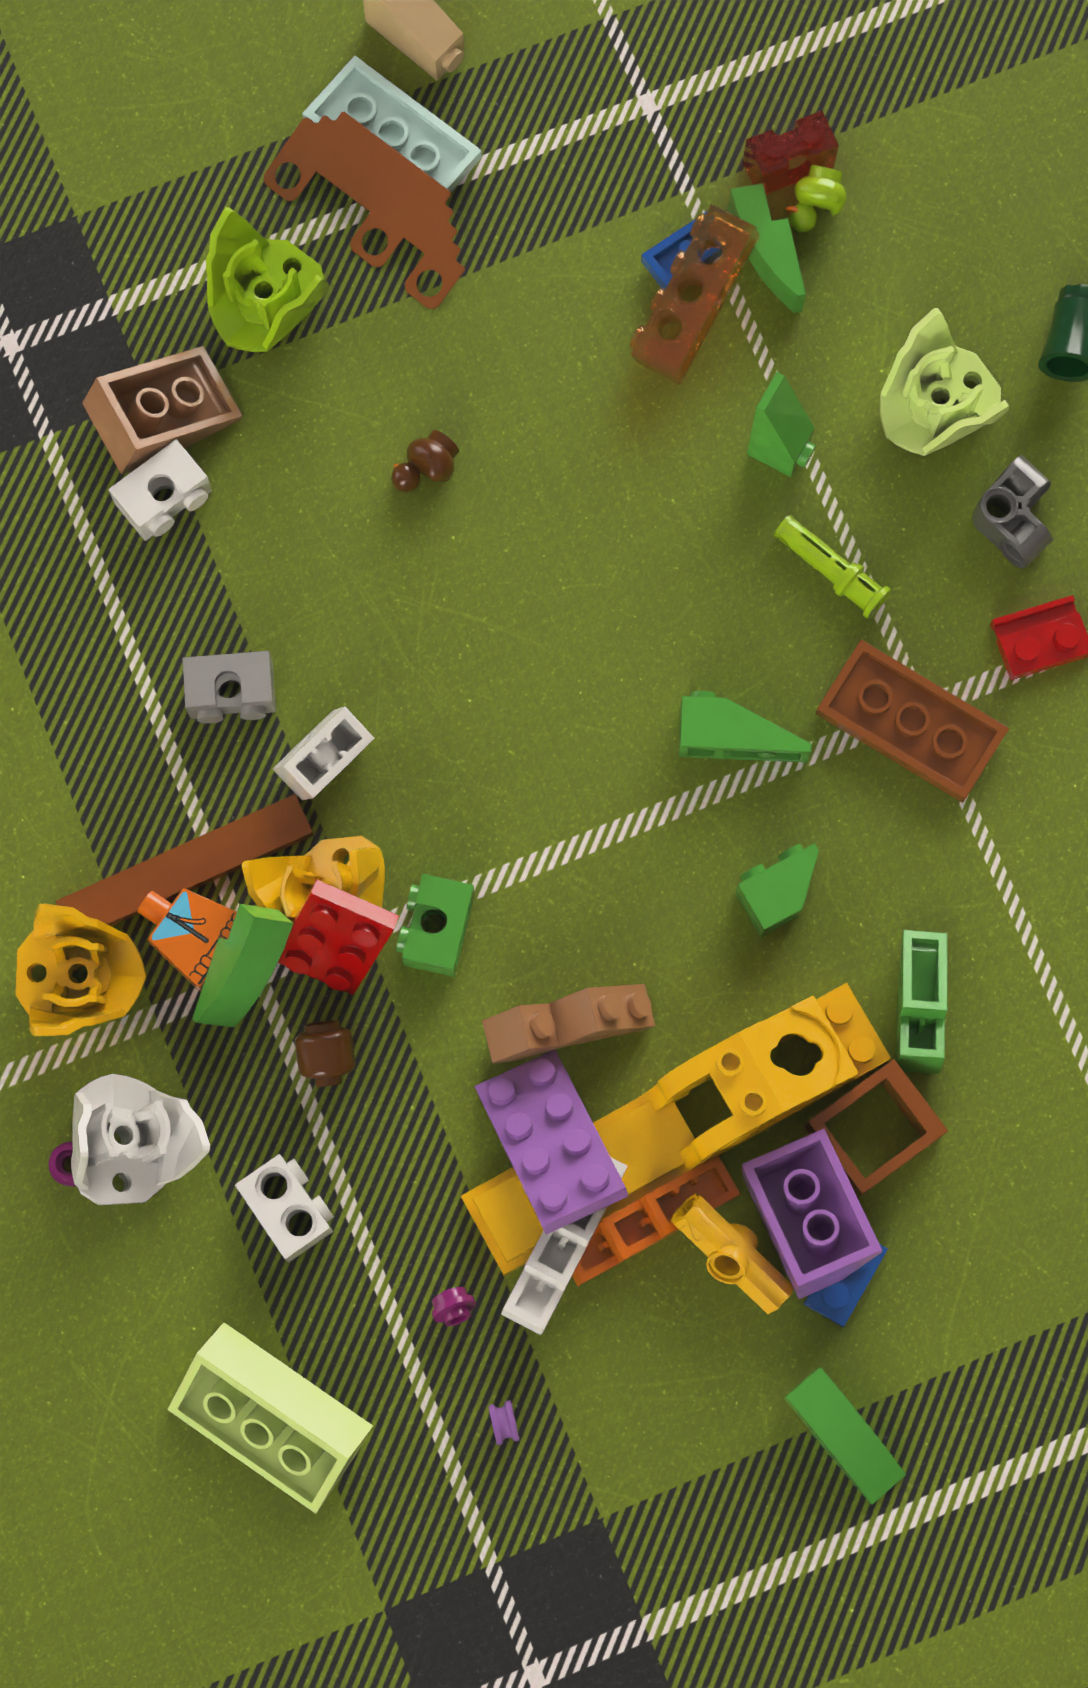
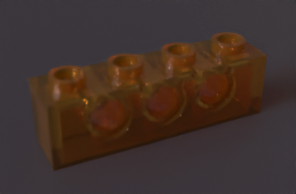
M713 204L710 205L706 214L700 213L696 218L690 232V236L693 237L686 252L681 250L675 257L670 269V273L673 276L666 289L661 287L655 294L650 306V310L653 313L647 325H640L630 343V347L633 349L631 355L636 363L679 385L684 379L760 237L756 226ZM709 248H719L723 251L720 260L714 264L701 262L703 253ZM690 285L701 286L702 294L697 300L686 302L681 299L686 287ZM670 322L681 323L682 331L678 337L671 340L662 338V330L665 325Z

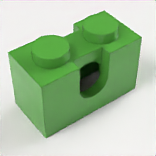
M423 873L420 885L412 884L407 902V910L414 911L410 928L401 927L396 952L403 953L402 961L404 966L455 977L475 895L474 885ZM429 915L442 917L447 922L445 928L438 933L425 932L422 929V923Z

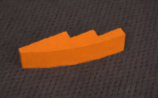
M719 1155L602 1219L572 1275L577 1286L579 1287L677 1232L679 1229L671 1222V1218L684 1201L695 1193L704 1198L714 1209L738 1197L740 1192Z

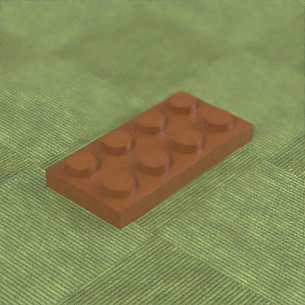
M860 640L815 712L819 717L962 803L1009 730L1007 726L863 640Z

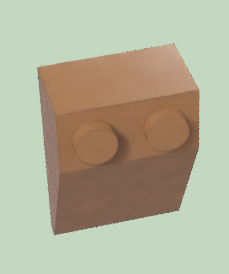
M204 346L97 377L82 403L121 474L135 470L175 439L185 449L242 418L240 410Z

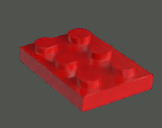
M316 879L292 921L293 926L278 963L285 965L292 972L305 974L322 981L334 990L345 991L354 995L393 933L399 915Z

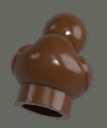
M433 430L427 438L415 439L407 448L408 463L394 464L393 466L394 470L391 480L394 487L402 492L413 491L420 483V473L435 482L448 481L454 472L453 459L459 453L457 445L448 436L437 430Z

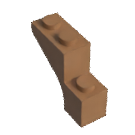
M645 984L585 988L551 1003L519 1005L482 1020L492 1063L523 1061L558 1048L639 1032L655 1027L651 1002L647 995Z

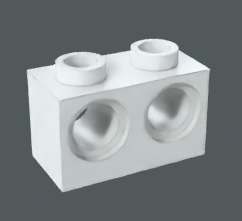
M279 1154L239 1181L235 1186L284 1259L291 1262L333 1232L327 1222L334 1218V1216L319 1195L311 1200L302 1186L309 1179L296 1160L292 1159L286 1163ZM273 1176H282L287 1181V1190L278 1199H269L264 1194V1185ZM300 1212L310 1214L313 1221L311 1230L304 1236L292 1235L289 1231L290 1219Z

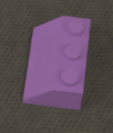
M825 1129L742 1164L743 1180L798 1299L840 1282L882 1253L880 1244Z

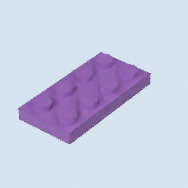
M556 1050L547 1052L475 1086L487 1115L546 1235L629 1196Z

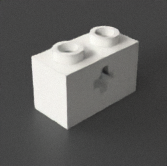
M341 707L327 715L273 770L301 800L312 799L375 738L346 707Z

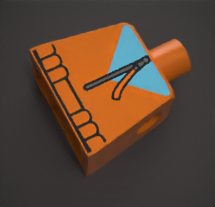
M184 888L173 903L151 891L137 911L157 925L148 938L149 943L196 989L202 991L218 939L229 938L237 912Z

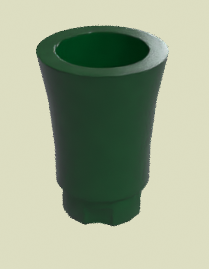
M1066 285L1059 292L1058 301L1054 306L1048 338L1038 362L1039 369L1053 379L1067 382L1088 380V285Z

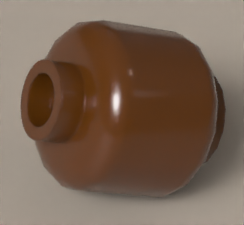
M338 1020L305 1024V1031L298 1034L295 1038L299 1074L308 1079H315L316 1087L341 1084V1075L348 1074L355 1068L351 1031L340 1027Z

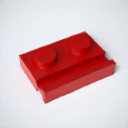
M1073 595L992 619L990 626L995 632L996 642L1010 681L1088 657V634L1080 612L1078 613L1076 610Z

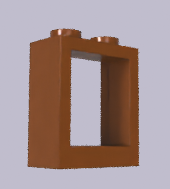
M894 1059L813 1117L804 1126L808 1131L806 1136L825 1129L857 1198L948 1132L947 1128ZM881 1084L920 1135V1138L868 1177L864 1178L825 1124Z

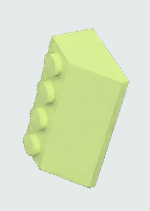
M223 1323L197 1352L167 1409L315 1514L350 1465L373 1425L226 1323Z

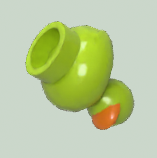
M817 165L810 166L808 176L801 178L795 186V196L799 203L785 208V211L789 214L790 225L794 230L807 232L815 226L817 213L814 207L828 209L832 216L841 212L847 197L845 188L840 184L843 172Z

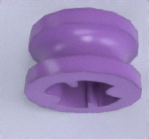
M511 1400L505 1401V1405L501 1408H497L494 1404L488 1405L497 1445H502L506 1438L519 1441Z

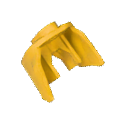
M363 836L321 840L304 856L266 857L242 862V871L248 893L258 907L277 909L290 921H293L316 879L382 908L385 883L384 858L380 847ZM349 854V861L347 864H344V859Z
M39 904L34 916V930L17 949L15 995L28 1015H30L29 1031L33 1036L69 1035L84 1026H92L125 1017L138 1000L147 978L142 957L129 935L98 919L89 918L73 907ZM38 965H43L47 972L45 979L41 982L35 981L32 977L33 969ZM85 966L88 975L86 980L80 983L76 978H73L72 974L73 971L77 972L79 968Z

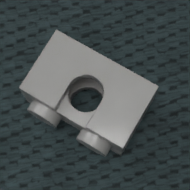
M269 651L183 658L185 708L190 719H197L200 723H217L223 720V714L240 713L241 719L258 720L265 718L266 713L276 712L273 662ZM228 683H237L241 686L240 692L232 698L220 696L221 688Z

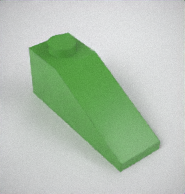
M776 372L756 407L747 455L791 477L798 465L803 468L806 467L816 448V445L811 443L815 427L786 377Z
M694 691L690 693V696H682L678 757L808 762L811 754V743L727 698L716 697V694L710 691Z

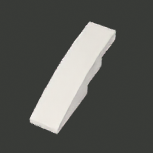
M611 1157L622 1179L628 1166ZM607 1207L547 1235L543 1231L501 1315L542 1335Z

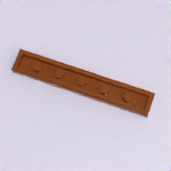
M294 794L55 902L56 905L73 907L89 918L98 919L109 926H113L138 915V908L151 891L169 901L176 898L183 888L190 891L242 868V862L265 858L310 838L314 834Z

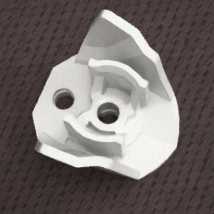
M117 1074L100 1077L75 1093L73 1153L71 1158L74 1184L78 1187L80 1194L97 1205L144 1203L166 1183L183 1177L210 1151V1143L203 1122L190 1108L188 1101L185 1099L169 1096L155 1090L140 1080ZM114 1133L120 1136L121 1144L115 1140ZM116 1174L124 1182L122 1192H118L113 1187L112 1180Z

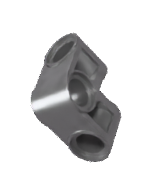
M1022 455L1018 456L984 493L973 511L972 519L977 530L987 537L1008 561L1024 569L1054 538H1052L1044 524L1030 512V508L1046 493L1052 484L1049 479ZM995 505L1003 511L1004 517L995 518L991 516L986 506Z

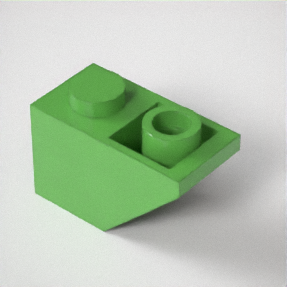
M815 843L804 849L801 844H797L782 852L778 856L780 862L765 869L763 864H760L740 876L742 882L738 884L735 894L760 938L799 917L819 852Z

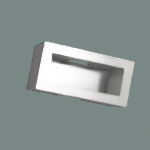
M177 439L108 489L114 504L145 541L153 535L158 537L166 533L175 522L172 518L185 507L188 511L196 510L205 503L208 494L212 492L207 475ZM162 489L174 491L168 500L157 501L154 499L155 494Z

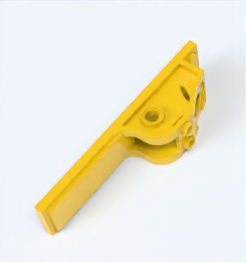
M848 983L839 986L818 999H815L813 995L762 1022L760 1021L679 1065L664 1075L653 1088L635 1100L593 1122L610 1157L628 1166L622 1181L629 1196L607 1206L601 1220L891 1060L890 1055ZM798 1035L808 1043H814L820 1048L822 1052L821 1060L815 1063L811 1073L804 1076L793 1075L784 1068L775 1066L770 1059L771 1050L777 1047L779 1041L783 1043ZM712 1078L733 1116L694 1138L675 1102L689 1095L691 1089ZM512 1167L461 1195L466 1208L503 1276L527 1263L544 1231Z

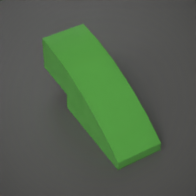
M763 183L730 189L728 210L735 233L747 258L759 277L779 300L793 313L802 312L806 293L788 218L771 220Z
M239 904L229 938L218 939L192 1019L196 1023L235 1027L251 1009L273 974L286 945L293 922L277 909Z
M903 930L898 984L895 1061L903 1072L940 1074L945 1059L947 933Z
M821 1367L816 1368L783 1397L810 1429L813 1437L871 1505L906 1475L877 1435Z

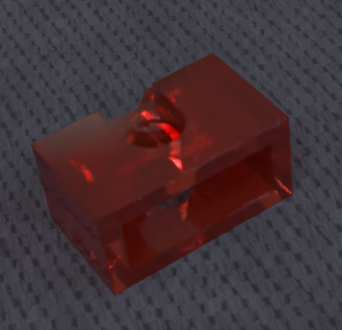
M821 110L796 120L794 130L776 135L772 129L746 139L743 164L752 184L763 183L765 194L797 183L801 178L808 176L811 165L833 169L839 144ZM802 155L806 156V161L803 164L789 170V161Z

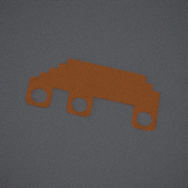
M341 112L334 121L328 116H322L318 123L313 122L308 117L303 118L264 174L265 184L285 200L293 201L298 198L317 171L370 212L350 242L353 252L374 267L383 266L403 238L425 253L405 281V290L427 308H437L465 271V267L456 261L461 248L452 241L457 230L448 221L453 214V210L446 205V201L451 196V191L346 112ZM286 162L297 165L301 173L299 183L291 189L281 188L275 179L276 170L281 164ZM373 228L381 229L388 238L386 249L379 255L368 254L362 246L364 234ZM426 270L438 272L443 282L440 292L432 297L422 295L417 289V279Z

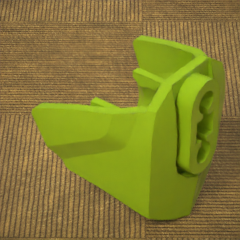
M226 207L210 234L209 252L205 261L207 304L210 316L218 334L227 346L249 352H267L287 336L325 296L330 286L324 280L321 265L290 241L265 239L247 220L230 207Z

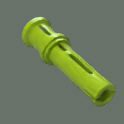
M792 515L787 516L774 532L773 536L787 545L804 561L834 584L833 589L839 597L845 595L860 607L866 619L872 618L891 595L892 589L888 586L882 588L864 573L865 567L860 563L856 564L853 562L850 564L822 540L802 526Z

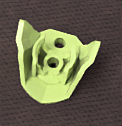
M938 308L931 310L911 329L905 345L897 353L892 369L880 393V417L886 438L897 446L922 456L944 448L984 425L996 422L1009 410L1006 400L1001 402L1000 385L978 355L955 346L948 324ZM973 381L977 386L970 389L965 386L964 382ZM943 400H945V402H946L945 404H937V403H935V402L941 403V402H943Z

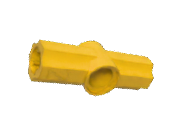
M697 1193L687 1198L674 1212L671 1222L708 1257L706 1263L707 1270L716 1280L725 1284H736L767 1314L778 1310L785 1300L791 1296L794 1289L792 1284L757 1251L759 1242L751 1229L741 1224H729Z

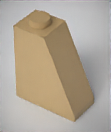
M363 0L366 23L436 81L447 71L449 73L453 72L464 58L463 32L434 0Z

